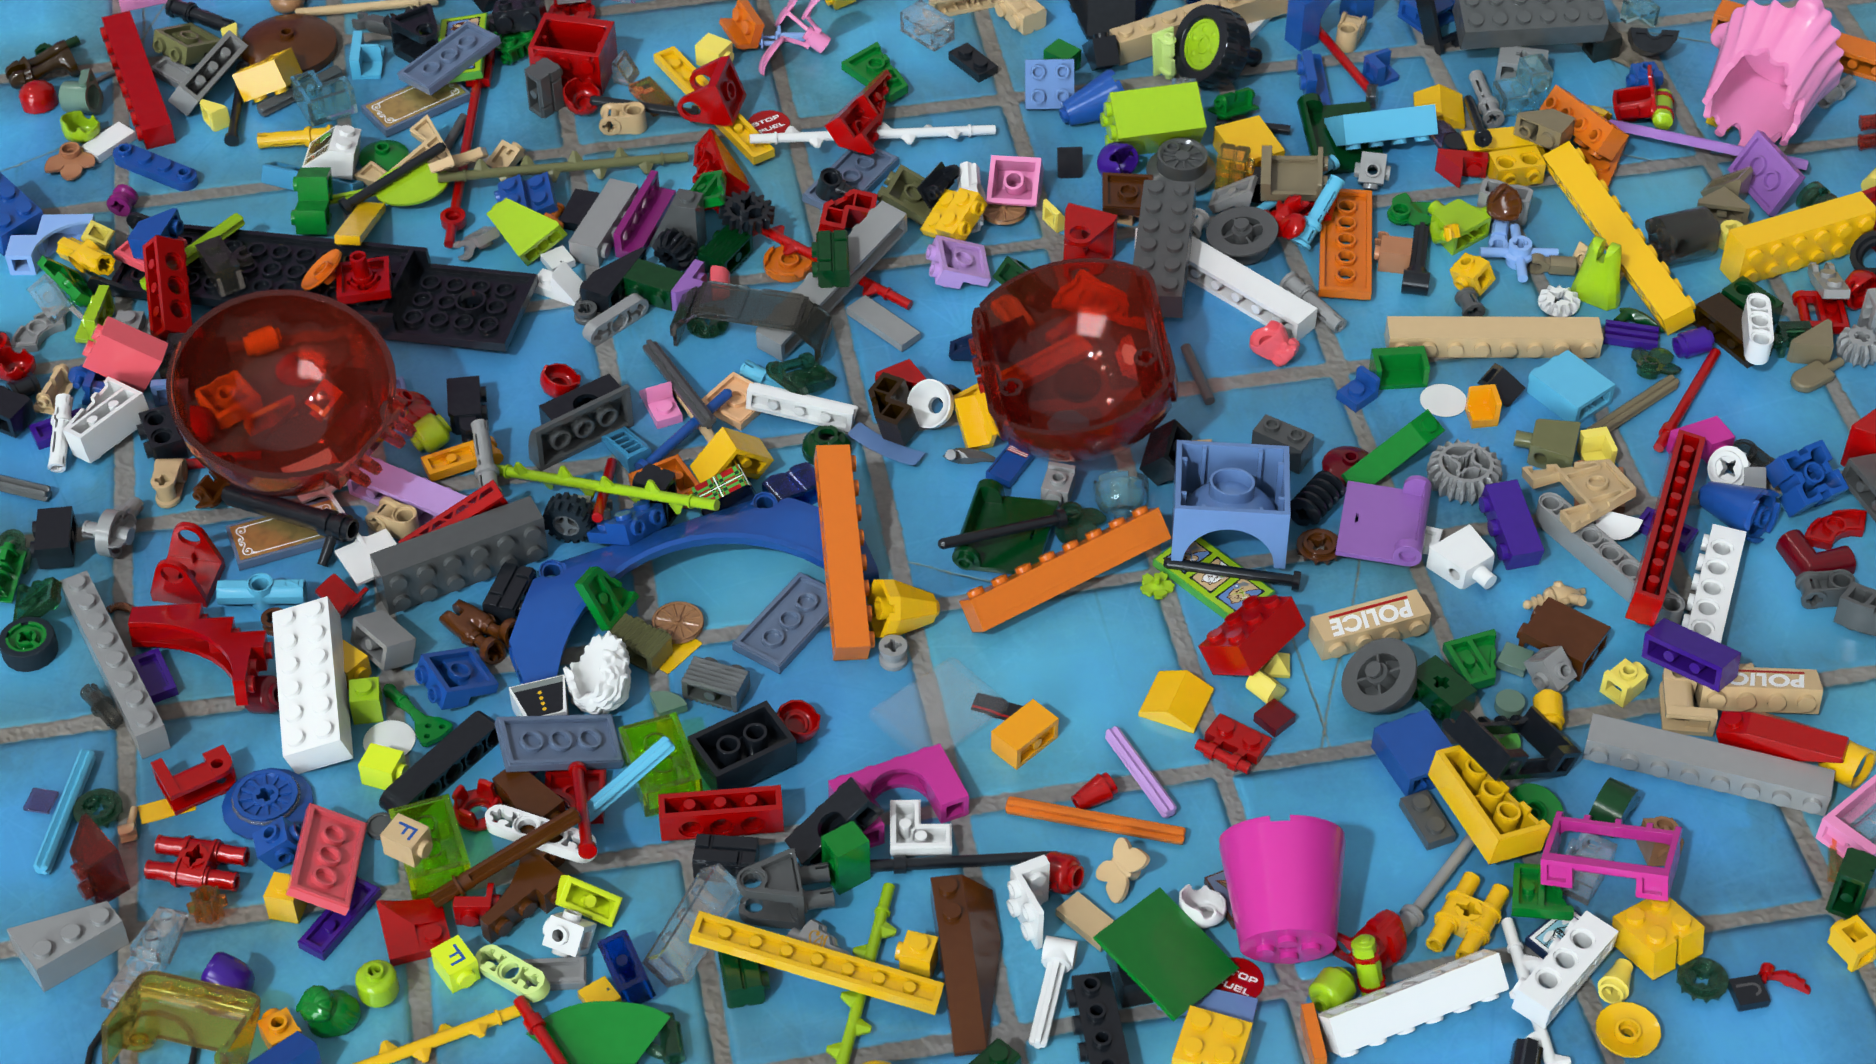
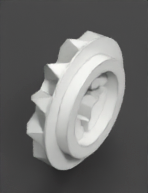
M1560 284L1556 288L1549 285L1547 289L1541 290L1538 297L1539 307L1545 313L1555 317H1568L1575 314L1579 310L1581 302L1578 298V292H1571L1570 287L1561 288Z
M1724 446L1717 449L1708 461L1707 470L1710 480L1744 485V467L1751 465L1747 460V453L1734 446ZM1726 462H1736L1733 467L1734 474L1725 472L1728 468Z

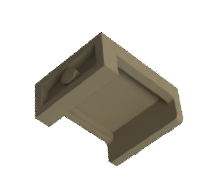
M1262 145L1261 201H1285L1292 194L1301 195V199L1304 201H1316L1328 181V176H1323V171H1328V156H1323V147H1318L1317 156H1272V145Z

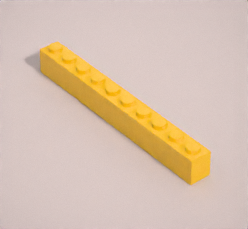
M1568 141L1542 155L1546 162L1548 173L1594 236L1606 239L1605 251H1607L1612 242L1621 245L1622 257L1620 268H1622L1624 277L1659 325L1665 330L1664 332L1667 336L1696 321L1693 312L1696 309V305L1690 295L1685 296L1682 293L1683 288L1677 278L1672 279L1670 277L1671 273L1664 261L1659 262L1657 252L1651 244L1647 246L1645 243L1646 239L1640 228L1635 229L1632 226L1633 221L1627 211H1621V205L1615 195H1609V189L1605 181L1597 179V173L1593 165L1585 163L1586 159L1579 147L1575 149L1571 142Z

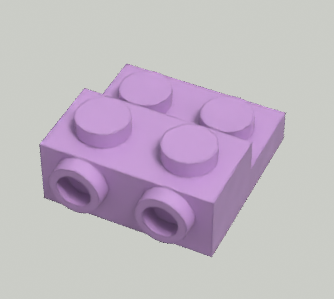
M936 235L933 243L928 245L926 259L931 260L929 276L934 277L936 285L960 289L963 282L985 287L989 285L991 276L984 245Z

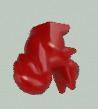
M1289 195L1285 199L1284 204L1281 200H1278L1276 210L1272 212L1264 209L1277 221V237L1291 240L1298 237L1304 231L1306 218L1300 212L1310 203L1302 200L1301 195Z

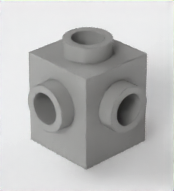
M1362 151L1361 162H1355L1354 177H1358V184H1363V189L1378 190V186L1384 185V180L1389 181L1391 166L1386 165L1387 154ZM1374 168L1377 173L1371 175L1368 173V169Z
M1562 646L1542 648L1524 662L1531 676L1532 683L1538 692L1544 689H1552L1561 693L1569 687L1568 683L1577 677L1571 660L1567 657Z

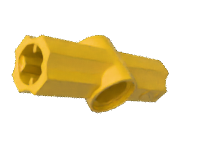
M62 237L57 242L58 248L56 252L62 259L71 262L80 272L85 273L89 270L97 275L104 274L109 276L114 271L115 259L111 254L100 250L91 240L86 239L82 242L73 237Z

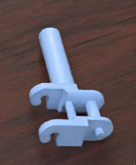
M777 25L775 36H763L762 32L759 45H761V49L764 46H771L774 41H763V39L776 40L780 36L805 42V39L802 38L805 32H781V26Z

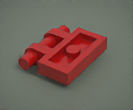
M1219 713L1206 730L1204 740L1199 738L1194 748L1204 753L1203 756L1211 761L1216 759L1226 764L1228 769L1234 772L1239 770L1248 775L1253 764L1257 765L1270 748L1272 738Z

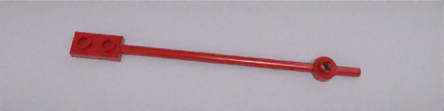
M495 49L486 54L483 78L465 81L466 87H472L460 153L471 150L482 87L491 86ZM468 165L458 167L459 171H462V169L467 170ZM455 181L451 206L444 209L440 214L441 225L446 230L444 240L446 248H453L456 232L463 229L467 224L466 213L461 208L465 186L464 181Z

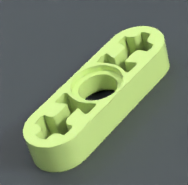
M489 944L480 948L475 954L482 975L516 995L525 996L529 1002L541 1001L548 995L550 983L543 972L504 949ZM490 959L494 961L496 959L499 964L496 967L494 963L488 960ZM519 968L516 976L510 979L505 978L506 973L510 969ZM527 979H528V981H529L530 983H532V984H534V985H537V986H536V987H534V986L528 987V985H527L525 982H526Z

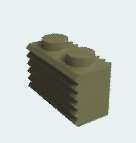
M625 613L612 629L608 630L612 635L622 638L626 644V649L629 651L630 663L651 674H655L659 667L673 653L671 635L662 628L656 629L655 626L647 625L640 617H632Z

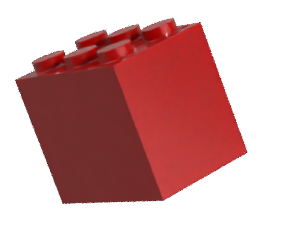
M544 13L528 46L530 65H535V62L542 58H548L554 63L559 64L562 68L563 75L561 76L563 87L569 80L579 77L584 82L591 80L603 96L618 62L615 21Z

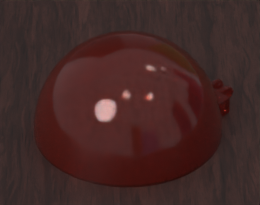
M289 289L266 290L242 295L226 301L204 314L187 330L177 344L169 362L166 378L167 401L172 420L181 439L196 459L211 473L223 481L251 493L286 497L305 495L330 486L341 490L349 479L367 488L372 481L359 468L361 467L374 475H378L383 470L381 465L370 457L384 440L398 449H401L406 444L404 438L397 434L394 429L410 437L417 431L413 424L404 419L408 414V401L396 394L395 365L382 336L357 311L337 300L317 293Z

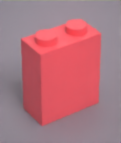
M107 316L103 325H96L91 336L94 341L88 340L83 349L82 355L86 356L82 367L104 377L109 376L144 393L161 365L169 343Z

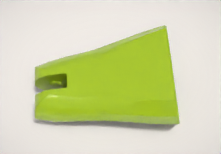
M1595 236L1588 246L1584 260L1572 283L1571 292H1578V298L1582 302L1608 311L1620 306L1622 248L1620 244L1612 242L1606 254H1604L1606 239Z

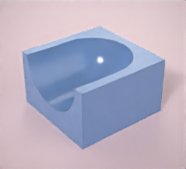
M1177 440L1173 486L1171 561H1183L1187 548L1196 539L1207 533L1218 530H1238L1249 533L1261 540L1272 554L1274 568L1285 569L1291 516L1289 446Z

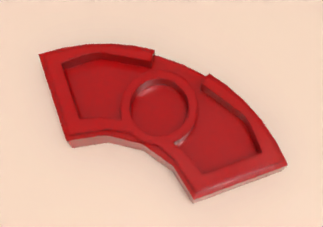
M1843 509L1832 511L1831 515L1823 518L1818 517L1807 528L1805 538L1812 547L1830 550L1833 544L1841 538L1850 536L1862 537L1867 511Z

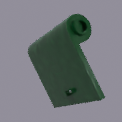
M1307 93L1298 99L1297 107L1310 156H1317L1318 147H1323V156L1333 154L1340 163L1338 169H1331L1324 175L1354 172L1355 162H1361L1362 151L1383 153L1381 146L1369 147V143H1360V149L1346 150L1345 145L1336 146L1324 123V118L1372 112L1369 101L1323 105L1321 97L1316 93Z
M982 479L977 484L960 534L1052 515L1053 511L1058 509L1059 501L1005 496L1004 488L999 482L993 479ZM1052 526L955 547L952 560L959 568L964 570L1015 574L1014 569L1028 562L1031 565L1039 562L1038 557L1044 553Z

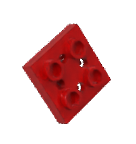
M355 251L350 254V261L340 262L336 268L338 305L392 298L389 256L366 259L365 252Z

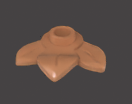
M66 142L60 146V151L57 155L50 157L46 161L44 169L46 173L60 172L64 180L73 181L82 175L83 168L94 167L96 161L94 155L84 152L78 143Z

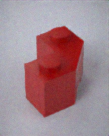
M852 189L835 201L831 199L825 202L818 231L830 230L833 232L834 230H845V227L853 229L856 224L862 222L871 208L876 207L878 194Z

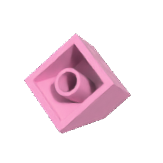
M991 155L986 203L1037 207L1043 184L1044 167L1042 159Z

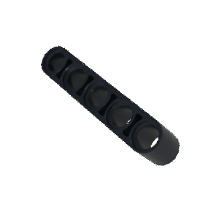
M481 711L471 714L387 787L380 797L379 806L394 817L400 813L414 819L499 743L494 724L495 720Z

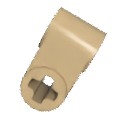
M1343 11L1337 27L1335 43L1344 53H1351L1356 50L1366 29L1367 16L1348 15V12Z
M640 102L607 103L601 107L600 115L602 119L599 122V129L605 135H638L644 133L648 128L645 107Z
M185 458L155 460L150 483L152 488L156 490L155 501L159 507L172 508L181 501L184 484L188 477V466Z
M382 497L375 511L369 512L365 517L367 525L373 531L379 532L387 529L390 535L398 540H401L420 527L415 507L395 501L390 497Z

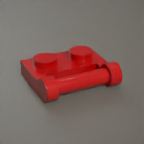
M1800 290L1793 293L1792 301L1794 306L1797 307L1801 323L1799 326L1800 334L1826 319L1832 321L1833 334H1840L1845 327H1850L1843 299H1822L1817 291ZM1807 304H1814L1818 321H1811Z

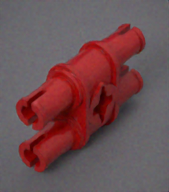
M158 835L154 845L155 853L178 857L177 861L169 863L149 859L144 867V876L149 880L170 882L171 885L177 888L186 886L199 888L205 892L211 888L236 892L240 885L239 872L221 871L216 868L221 863L246 867L250 859L249 847L231 846L224 844L220 839H215L214 841L198 839L193 835H188L184 838Z

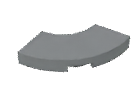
M65 306L40 312L33 316L34 320L25 326L21 325L12 337V349L17 353H21L23 349H26L27 352H37L46 338L57 332L66 331L67 312Z

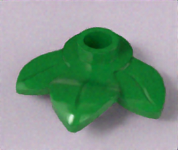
M1407 193L1399 194L1392 199V205L1387 211V218L1396 225L1410 224L1415 226L1420 225V222H1425V225L1429 226L1431 216L1429 215L1428 207L1431 202H1412Z

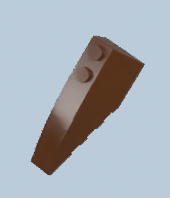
M962 874L931 877V906L936 936H938V952L954 1056L980 1054L988 1045L1001 947L993 891Z

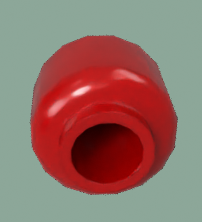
M1057 851L1047 853L1045 856L1050 862L1049 891L1068 895L1073 893L1074 890L1079 889L1084 879V868L1081 866L1079 859L1073 855Z

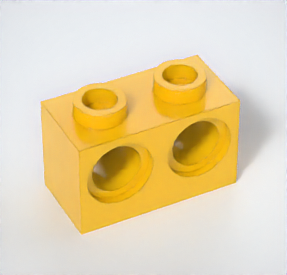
M1536 145L1488 152L1486 174L1489 179L1500 180L1508 185L1528 186L1543 183L1546 162Z

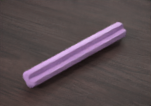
M1117 726L1107 729L1105 739L1160 815L1165 819L1174 816L1177 809L1176 804L1121 729Z

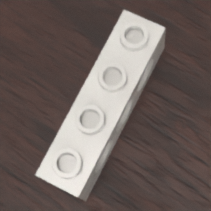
M1587 910L1578 920L1573 918L1564 931V937L1562 939L1555 938L1548 948V955L1544 959L1539 957L1530 970L1529 977L1527 979L1521 977L1512 991L1515 995L1512 1009L1542 1029H1545L1613 950L1619 931Z

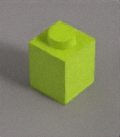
M379 676L349 680V704L354 725L384 721L383 696Z

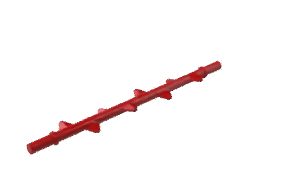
M719 206L710 207L719 214ZM778 225L769 230L762 229V235L784 246L783 254L785 256L798 253L817 262V258H812V246L807 247L784 235L785 226ZM753 231V237L758 235L759 233ZM865 276L857 283L863 287V296L878 294L884 300H889L907 310H910L913 305L912 300L893 291L891 287L887 288Z

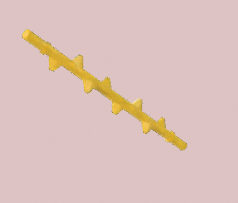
M515 1005L501 1010L495 1009L493 1013L455 1027L446 1023L441 1024L437 1033L400 1047L395 1046L388 1040H384L381 1042L378 1055L353 1064H391L411 1056L426 1063L430 1059L432 1048L471 1034L482 1038L486 1035L488 1028L495 1025L501 1026L503 1022L520 1017L521 1014Z

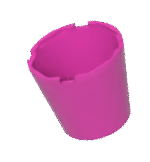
M1290 815V821L1271 822L1270 816H1263L1237 823L1221 834L1219 838V851L1239 948L1243 955L1266 963L1294 964L1322 958L1335 950L1346 847L1345 833L1338 825L1321 818L1304 815Z

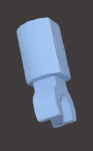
M1493 219L1488 247H1505L1508 244L1510 221Z

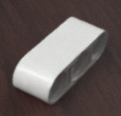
M1752 293L1747 296L1741 319L1744 356L1751 364L1763 365L1769 360L1774 341L1771 301L1764 294Z

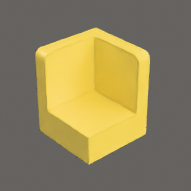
M1607 426L1580 430L1576 450L1581 460L1610 459L1615 464L1618 449Z

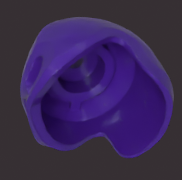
M1109 143L1101 149L1098 155L1097 168L1101 176L1102 172L1130 174L1137 167L1139 156L1136 149L1130 144Z
M216 952L201 976V982L211 989L204 998L211 1004L223 1009H236L245 1002L253 989L255 982L253 971L240 959L225 952Z

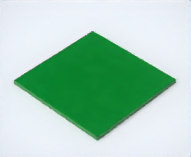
M1160 887L1093 937L1173 1022L1188 1011L1190 1005L1194 1006L1239 969Z

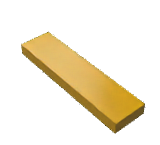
M361 202L335 233V244L360 246L386 212L385 203Z

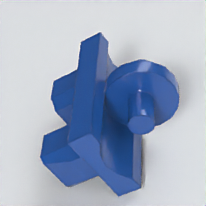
M83 365L72 367L68 373V379L74 388L79 389L82 387V390L85 392L82 404L89 406L92 402L90 397L93 393H99L105 386L104 382L99 380H105L107 377L82 367Z

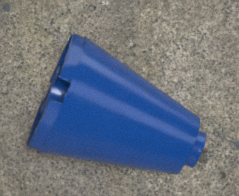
M1111 68L1105 70L1061 103L1059 114L1063 123L1068 122L1070 126L1100 121V113L1104 110L1103 104L1107 101L1109 93L1124 91L1120 80L1114 81L1112 78L1115 72Z
M1710 481L1703 485L1698 492L1699 504L1702 508L1728 527L1746 531L1745 539L1755 544L1764 540L1760 538L1764 532L1770 533L1773 530L1781 509V503L1776 502V497H1780V495L1772 489Z

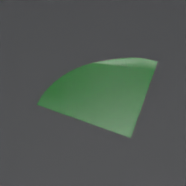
M593 1001L563 1008L545 1017L544 1021L546 1022L545 1028L569 1064H636L671 1016L643 1004ZM529 1032L526 1033V1035L539 1043L535 1035H530Z

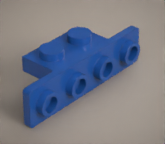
M1302 50L1301 54L1297 55L1296 63L1297 75H1300V90H1303V95L1316 93L1321 97L1323 105H1331L1321 54H1312V50Z

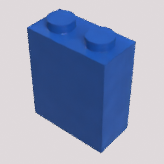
M1427 709L1417 713H1409L1403 718L1392 722H1384L1375 727L1371 744L1372 749L1405 796L1436 788L1428 776L1436 750L1453 746Z

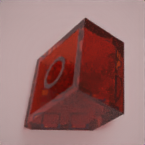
M84 814L80 818L69 851L73 861L70 869L75 878L80 882L76 887L85 901L91 899L94 904L105 901L110 902L131 889L118 849L88 814Z

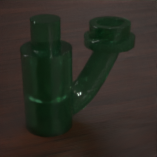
M667 1012L666 1014L671 1017L659 1032L661 1045L652 1041L645 1052L656 1059L663 1060L665 1064H681L686 1059L681 1024L675 1020L674 1013Z

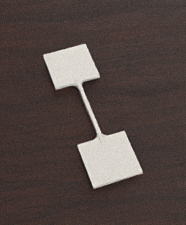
M331 449L280 470L302 504L318 497H327L339 513H345L334 497L333 492L347 486V471ZM387 529L369 536H361L358 532L353 543L334 551L357 587L374 580L370 554L397 544Z

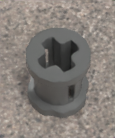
M1466 287L1456 293L1454 300L1462 308V316L1483 317L1485 307L1478 301V294L1474 288Z

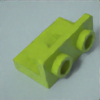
M99 285L95 295L91 296L90 304L87 306L74 337L76 343H87L88 340L94 341L91 336L96 325H103L107 316H113L115 305L109 285Z

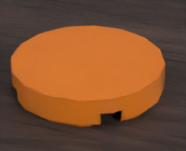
M774 245L764 254L763 268L766 274L773 280L786 283L797 282L805 279L807 274L812 272V262L814 261L798 253L785 256L783 254V245L776 248Z

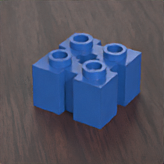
M1823 440L1809 444L1799 451L1796 449L1781 455L1766 466V476L1772 487H1779L1783 493L1779 500L1789 518L1807 511L1812 506L1817 507L1830 502L1849 489L1840 470H1832L1829 461L1833 458Z

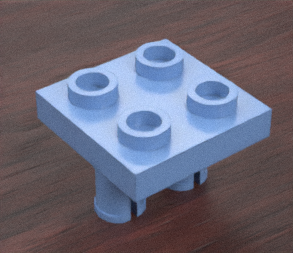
M1025 59V109H1061V103L1074 94V59Z

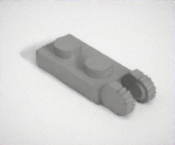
M1816 262L1809 263L1808 276L1810 282L1822 299L1850 298L1851 289L1838 272L1835 271V265L1832 262H1826L1824 269H1821L1820 272Z

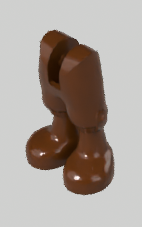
M460 599L452 605L455 613L447 610L440 616L439 621L443 626L457 636L463 644L479 648V655L483 661L489 664H497L505 659V648L508 649L509 640L517 620L516 618H508L501 625H498L492 614L486 613Z

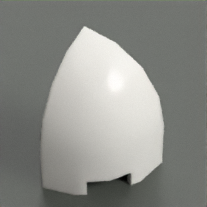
M1612 511L1593 521L1598 528L1613 540L1631 537L1639 530L1643 522L1642 519Z

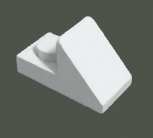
M562 261L554 272L542 268L537 274L539 283L534 293L572 306L581 301L579 289L583 281L566 262Z

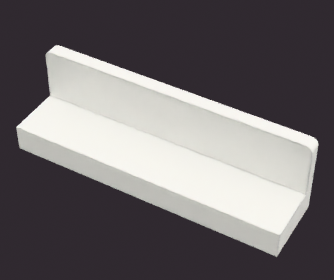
M749 383L747 389L746 409L818 426L832 425L844 432H849L852 429L858 412V406L761 383Z

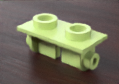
M1173 26L1152 33L1153 76L1163 74L1166 79H1173L1177 74L1175 60L1173 59L1176 43Z

